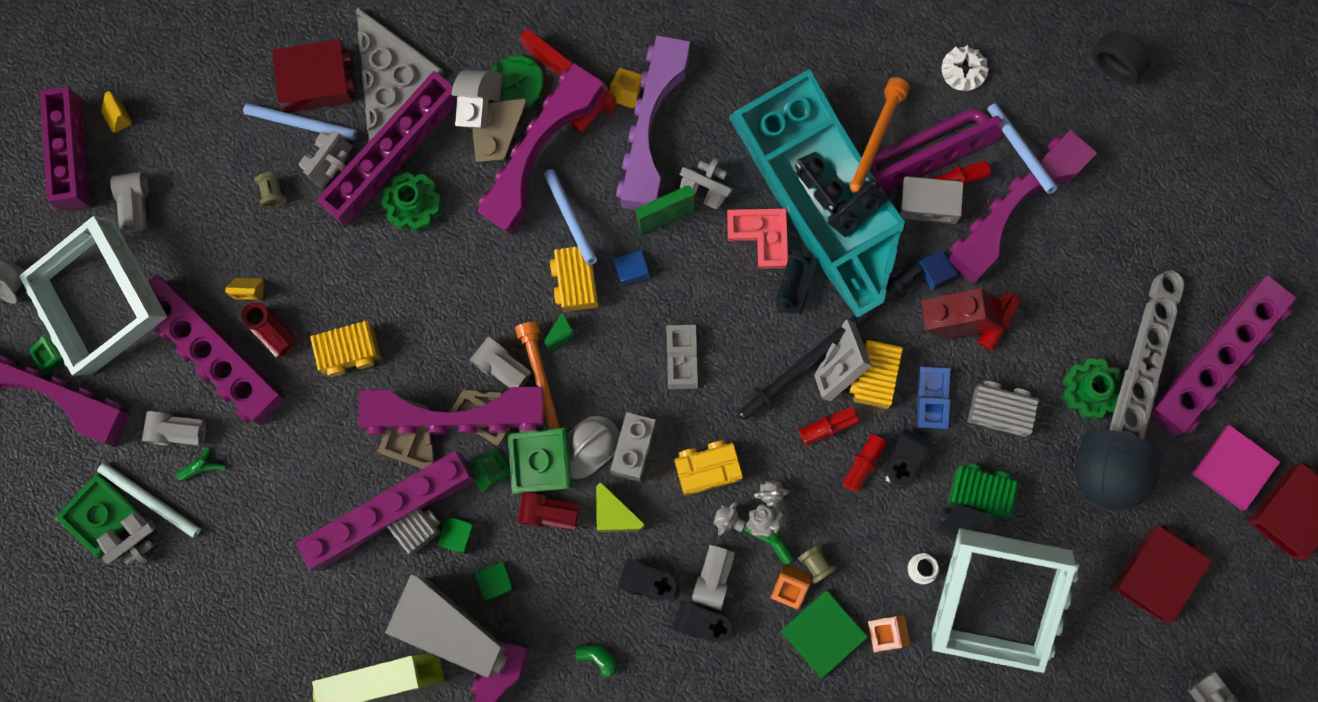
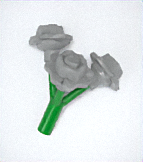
M766 481L761 483L760 492L755 493L754 497L767 503V506L760 504L756 510L750 511L747 524H745L746 521L738 518L736 502L732 503L730 507L722 505L721 509L716 512L713 522L718 527V535L721 536L731 529L739 532L743 530L771 544L784 565L791 563L794 557L781 539L779 531L780 521L783 518V514L779 511V501L790 493L789 490L783 489L781 482Z

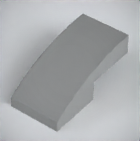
M666 325L668 389L698 388L696 325Z

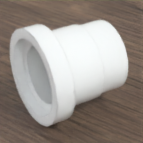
M921 553L910 559L907 571L914 582L928 584L936 579L939 566L934 557ZM920 560H927L932 565L930 576L924 577L918 572L917 566Z

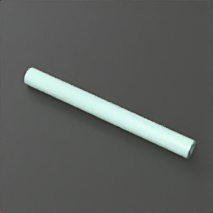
M106 462L99 466L98 473L192 538H195L200 533V527Z

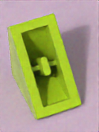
M601 482L596 486L598 532L642 531L645 528V524Z

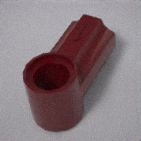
M252 302L245 305L242 309L241 320L244 325L260 339L277 359L293 349L297 341L264 305ZM259 311L263 312V320L258 324H252V315Z
M522 492L516 523L534 527H543L545 525L575 531L580 505L550 500L547 496Z

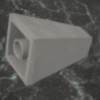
M410 575L385 633L485 677L494 678L496 673L500 674L507 660V656L504 655L506 648L428 579Z

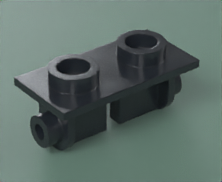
M816 151L797 160L798 164L795 165L796 175L800 177L808 189L813 188L815 185L818 187L813 196L820 203L823 210H828L829 212L833 209L835 210L839 203L847 198H851L844 185L836 178L824 159Z
M873 178L870 181L866 180L862 189L852 194L854 198L851 201L847 198L835 210L830 211L831 215L828 217L827 223L846 238L890 198L879 189L880 185Z
M795 250L792 251V255H788V262L784 275L788 278L781 281L778 295L775 297L778 312L802 314L818 258L803 257L804 254Z

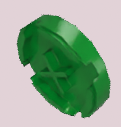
M511 55L497 62L492 67L491 71L502 73L500 101L526 99V110L531 109L540 101L544 93L545 79L541 69L532 59L523 55Z

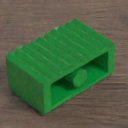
M965 463L964 467L959 466L955 469L947 504L954 505L959 503L993 517L1004 520L1011 518L1019 486L1018 481L1012 480V475L999 471H994V475L983 473L981 466Z

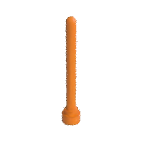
M893 77L889 79L885 87L886 102L850 184V189L853 192H859L862 189L897 104L906 99L909 93L910 85L902 78Z
M537 321L520 324L515 327L517 338L522 341L523 345H526L536 386L542 387L545 391V420L548 429L560 428L537 341H539L538 335L541 334Z

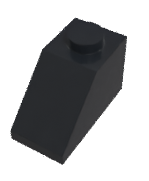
M955 503L951 508L945 507L937 521V523L941 524L938 532L956 542L959 528L988 534L995 518Z

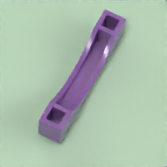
M656 35L655 44L649 45L646 62H650L648 72L643 71L640 88L644 89L642 99L637 98L634 115L638 116L636 126L631 125L628 142L632 143L630 153H625L622 169L626 170L624 180H619L616 197L620 198L621 207L636 210V208L659 198L661 177L654 166L649 150L650 129L655 113L663 99L675 86L685 79L690 57L689 41Z

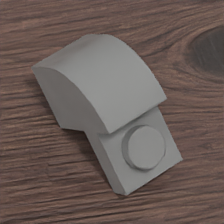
M463 70L458 74L452 89V95L457 96L455 126L486 129L488 102H500L502 73L488 70Z

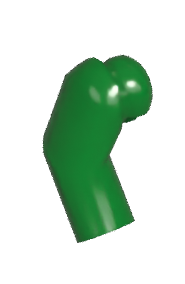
M576 646V661H594L601 669V675L605 677H611L616 673L618 665L616 657L605 646Z

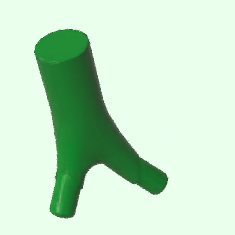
M207 447L196 461L177 471L176 476L180 482H183L201 472L210 470L225 471L226 465L209 463L207 458L211 449Z

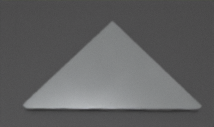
M358 7L356 10L358 39L366 104V122L370 141L433 71L437 72L441 77L444 75V72Z

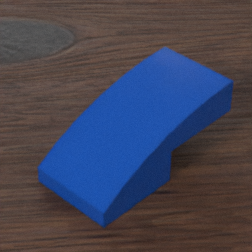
M919 366L917 427L949 428L951 368Z

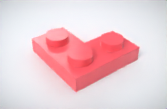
M786 208L727 210L728 241H757L758 269L786 268L788 262Z

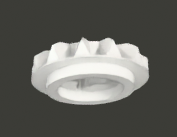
M968 45L960 48L955 47L946 54L942 63V75L945 81L951 87L961 91H970L978 88L985 81L989 70L987 58L980 54L979 49L974 50L969 48ZM967 59L968 66L973 67V69H970L964 78L963 69L958 66H961L963 61Z

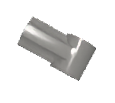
M137 172L112 176L111 191L114 199L117 201L119 229L121 231L139 232L147 228L145 198L148 197L149 188L145 174Z
M490 337L486 338L470 358V361L489 376L493 375L508 388L524 387L532 375L526 367L509 356L508 351Z
M147 411L142 442L157 445L175 443L202 446L207 432L206 421L174 417V415L168 413Z
M709 546L702 574L698 576L691 603L721 611L728 586L726 581L732 567L735 552L716 546Z

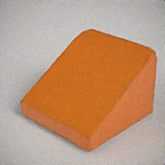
M783 565L770 598L799 610L812 576L792 566Z
M904 615L868 621L874 652L910 646Z

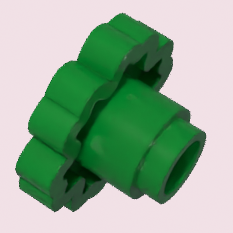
M409 172L403 173L401 176L393 178V187L383 190L381 205L388 211L386 216L389 222L399 230H405L410 227L413 231L418 232L423 228H428L432 224L431 217H436L441 213L442 198L436 193L437 186L434 181L428 179L424 174H419L414 178Z
M1088 358L1082 365L1074 364L1069 368L1068 373L1063 377V383L1068 388L1063 391L1062 397L1070 410L1079 409V414L1083 419L1099 420L1105 413H1114L1123 378L1117 368H1108L1107 362L1104 359Z

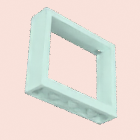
M93 216L19 276L27 290V295L31 298L38 311L39 318L48 329L52 342L57 346L64 359V364L68 367L72 376L93 375L167 318L113 218ZM97 243L137 319L93 353L89 354L54 290L50 279L93 244Z
M959 528L931 633L932 651L1044 673L1048 660L1051 657L1054 658L1055 644L1053 642L1055 635L1060 636L1062 632L1063 618L1061 616L1063 609L1067 610L1070 606L1071 591L1069 589L1071 583H1076L1078 579L1077 571L1079 564L1075 563L1073 550ZM972 552L1057 569L1034 646L951 629Z

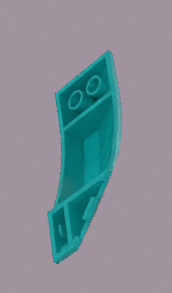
M808 69L736 110L729 118L782 209L786 208V215L813 257L818 258L817 263L856 317H859L884 302L887 291L886 286L893 269L898 250L896 248L905 220L902 219L893 204L888 200L845 238L827 223L831 213L828 210H823L820 203L813 196L818 187L815 185L813 188L808 189L800 177L796 175L795 165L798 164L797 160L816 151L824 159L836 178L844 185V188L851 196L849 199L851 201L854 198L852 195L854 192L850 189V184L861 161L860 154L845 132L811 70ZM869 170L865 181H870L872 178L876 180Z

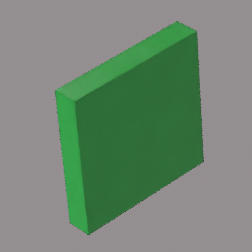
M687 185L636 208L637 226L641 235L694 212L695 194L691 186Z
M568 428L508 434L512 494L572 489Z
M96 473L54 518L96 558H101L105 553L102 551L97 539L111 528L120 538L126 531L121 521L134 511L140 515L142 512L103 475Z
M827 590L780 630L821 679L867 638L864 632Z

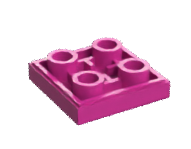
M1228 425L1199 462L1192 475L1241 511H1244L1251 504L1280 461Z

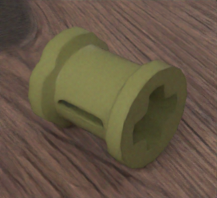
M265 172L254 178L255 184L259 185L262 197L260 206L262 208H276L287 202L286 196L282 195L279 183L281 175L279 172Z
M821 543L798 557V560L804 562L813 575L812 581L814 584L837 570L836 566L831 565L822 552L823 546Z

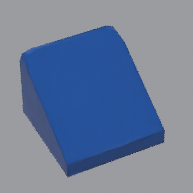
M641 250L613 258L621 286L650 278Z
M943 251L937 252L918 262V265L923 269L922 271L925 272L926 276L924 279L931 290L957 276Z

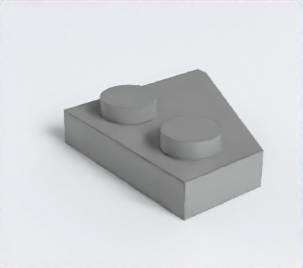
M848 319L842 325L846 331L838 345L831 344L825 360L820 364L814 375L821 397L830 402L872 366L856 323Z

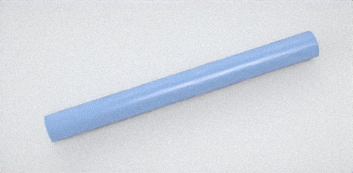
M249 103L245 104L243 110L246 115L319 133L325 132L330 134L334 130L340 133L342 138L352 141L357 136V130Z
M998 104L990 105L987 111L992 117L998 115L1003 121L1002 132L1047 194L1055 192L1057 185Z
M547 170L544 176L587 265H593L597 262V257L555 170Z

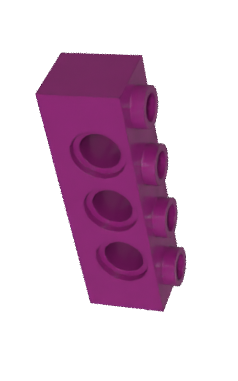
M68 86L39 90L47 202L60 211L90 207L82 98Z

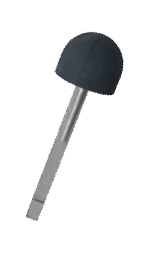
M1172 270L1159 274L1152 282L1149 296L1152 298L1146 303L1109 431L1096 430L1085 433L1076 459L1075 474L1081 491L1091 502L1105 509L1125 510L1138 506L1152 494L1159 478L1164 459L1163 453L1154 445L1144 441L1177 315V304L1180 303L1184 289L1182 277ZM1164 278L1172 282V293L1164 288ZM1157 304L1164 307L1166 311L1165 319L1157 315ZM1150 330L1158 335L1159 342L1157 345L1152 344L1148 338ZM1135 383L1143 388L1144 396L1142 399L1137 398L1133 392ZM1127 411H1131L1136 416L1134 427L1130 426L1126 421Z

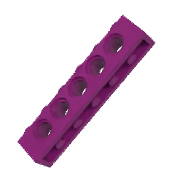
M433 71L317 198L316 201L321 207L346 228L457 105V96L452 95L453 85Z
M156 274L148 283L163 309L171 305L170 314L157 325L156 333L166 342L172 340L178 346L175 352L186 362L192 360L198 366L195 372L207 383L212 380L218 386L215 392L227 403L232 400L238 406L235 412L245 422L249 423L252 420L261 425L286 399L165 279ZM191 325L190 334L182 338L181 332L183 328ZM211 345L212 349L209 356L202 358V349ZM231 365V374L226 378H222V369L225 366ZM251 385V395L248 398L242 399L241 392L243 388Z
M1269 275L1257 281L1155 402L1150 416L1174 436L1184 432L1187 434L1191 433L1200 423V420L1197 418L1203 410L1209 411L1219 400L1216 394L1222 387L1227 389L1238 376L1235 374V371L1240 365L1245 367L1255 357L1254 348L1259 343L1263 345L1271 338L1275 332L1271 329L1277 321L1283 322L1291 314L1293 309L1290 305L1296 297ZM1256 307L1264 311L1265 320L1257 316ZM1238 329L1246 333L1247 342L1242 341L1238 337ZM1219 351L1227 354L1229 358L1228 364L1223 363L1219 359ZM1201 373L1209 377V387L1202 384L1200 380ZM1182 395L1187 396L1191 400V409L1183 406L1181 402Z

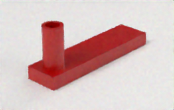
M528 28L520 35L522 47L561 77L567 68L570 69L573 64ZM606 90L592 113L578 117L569 122V124L582 134L602 110L610 116L617 108L616 98Z

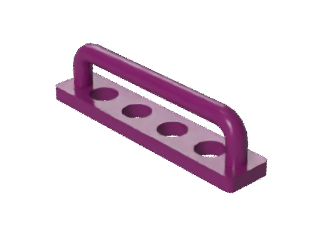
M971 109L964 111L876 153L870 172L886 194L903 186L905 177L919 178L1001 139L1003 135V121L998 115L989 118L987 114L980 110ZM970 121H977L979 123L881 171L877 169L879 164Z

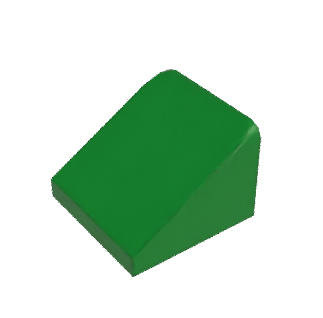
M562 313L544 341L548 351H552L574 339L573 331Z
M44 334L29 350L40 372L43 373L42 375L51 372L64 363V359L57 346L52 342L50 334Z
M497 448L474 459L470 463V467L477 478L475 483L481 492L487 491L510 475V467Z
M446 517L437 546L467 555L476 525Z
M504 562L475 574L485 602L492 601L515 590Z

